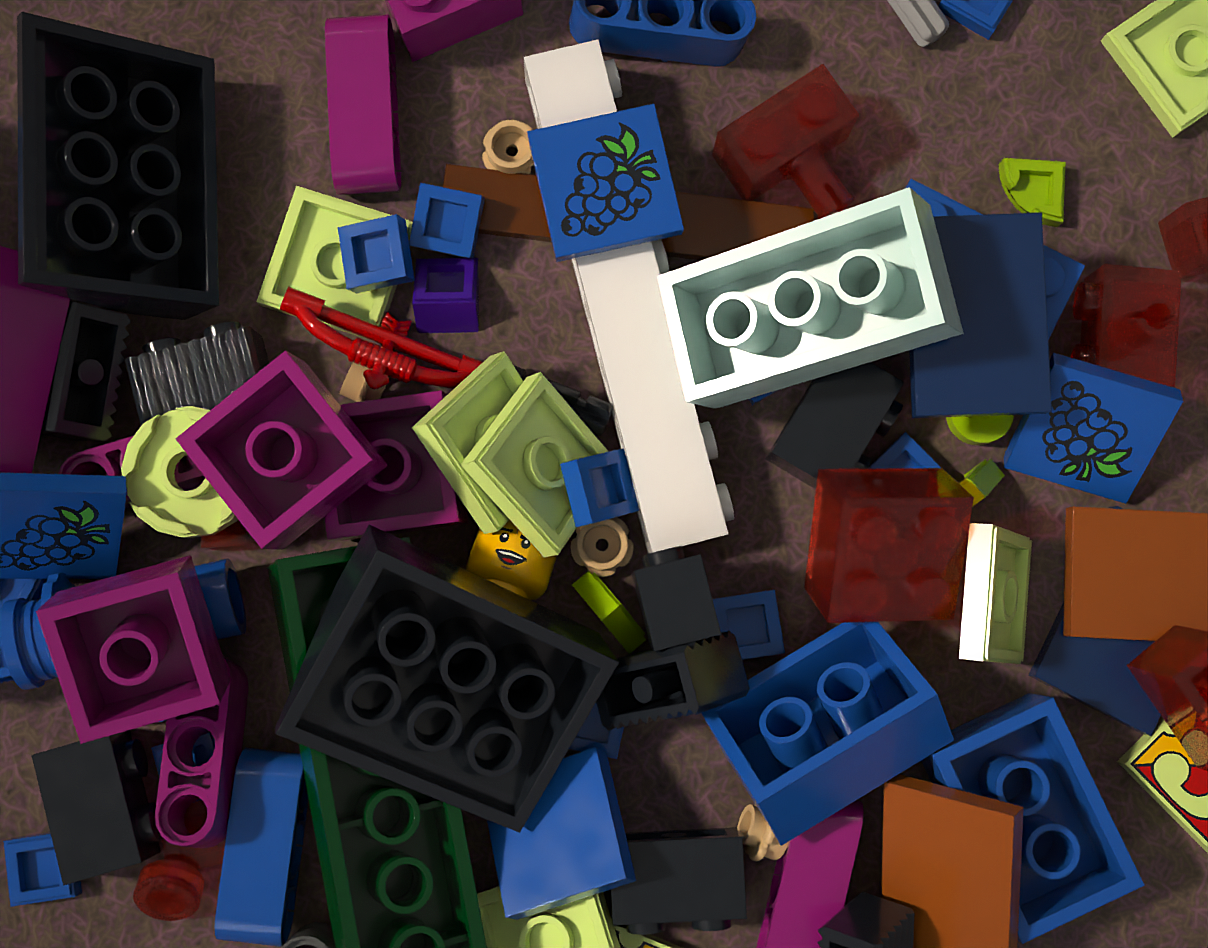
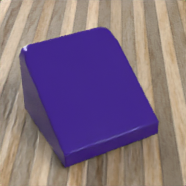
M478 258L416 259L412 305L418 333L478 332Z

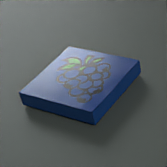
M655 104L527 131L556 262L682 235L684 228Z
M1053 353L1049 360L1052 412L1022 416L1005 451L1004 468L1126 504L1183 403L1181 391L1177 388Z
M0 473V579H48L49 575L61 572L65 573L68 579H106L116 576L127 495L126 476Z

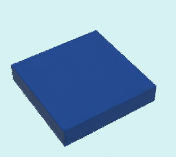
M594 747L563 758L520 833L487 820L505 918L519 920L636 881L607 752L600 748Z

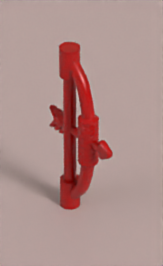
M288 286L281 303L280 310L297 316L303 326L313 336L347 355L349 362L367 367L368 370L363 372V376L369 388L374 390L389 383L388 377L390 376L404 383L415 381L428 385L455 388L483 363L464 354L459 358L408 338L407 334L412 321H398L388 311L385 313L379 327L325 305L326 300ZM324 322L336 326L338 328L344 329L346 331H349L351 333H354L356 335L362 336L369 340L382 344V346L380 347L379 345L374 344L372 342H368L367 340H362L359 337L355 340H352L347 336L337 332ZM393 349L411 355L418 359L424 360L436 366L442 367L449 371L437 370L417 365L416 359H411L410 357L404 356L403 354H399L395 351L393 352Z

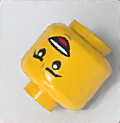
M509 520L498 532L483 534L481 529H478L466 570L524 598L536 600L547 589L557 555L544 558L512 521Z

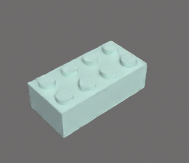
M910 187L657 276L685 401L715 409L964 334L931 206Z

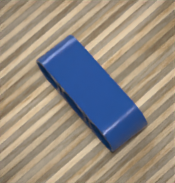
M574 0L569 26L573 38L579 44L598 39L601 52L708 66H725L734 61L742 51L754 28L756 10L751 0ZM591 5L606 7L613 16L609 18L596 17L588 11L587 7ZM649 14H664L672 20L674 25L662 26L656 24ZM711 21L726 23L731 27L734 34L718 32L712 26Z
M246 747L241 752L233 782L215 915V936L218 940L282 947L288 941L294 912H288V909L294 910L302 854V847H298L296 844L303 845L309 801L301 754Z

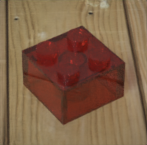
M943 468L818 469L804 588L828 623L954 620L974 497Z

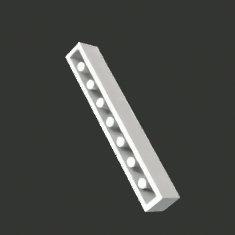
M598 39L524 57L525 82L538 129L617 112L614 98L622 96L619 73L614 59L604 61ZM659 239L572 259L608 402L612 406V417L620 448H624L639 507L637 514L648 554L728 535L725 522L734 520L730 494L725 483L715 485L709 460L718 458L715 437L708 421L699 423L695 405L685 401L657 276L669 272L667 255L662 240Z

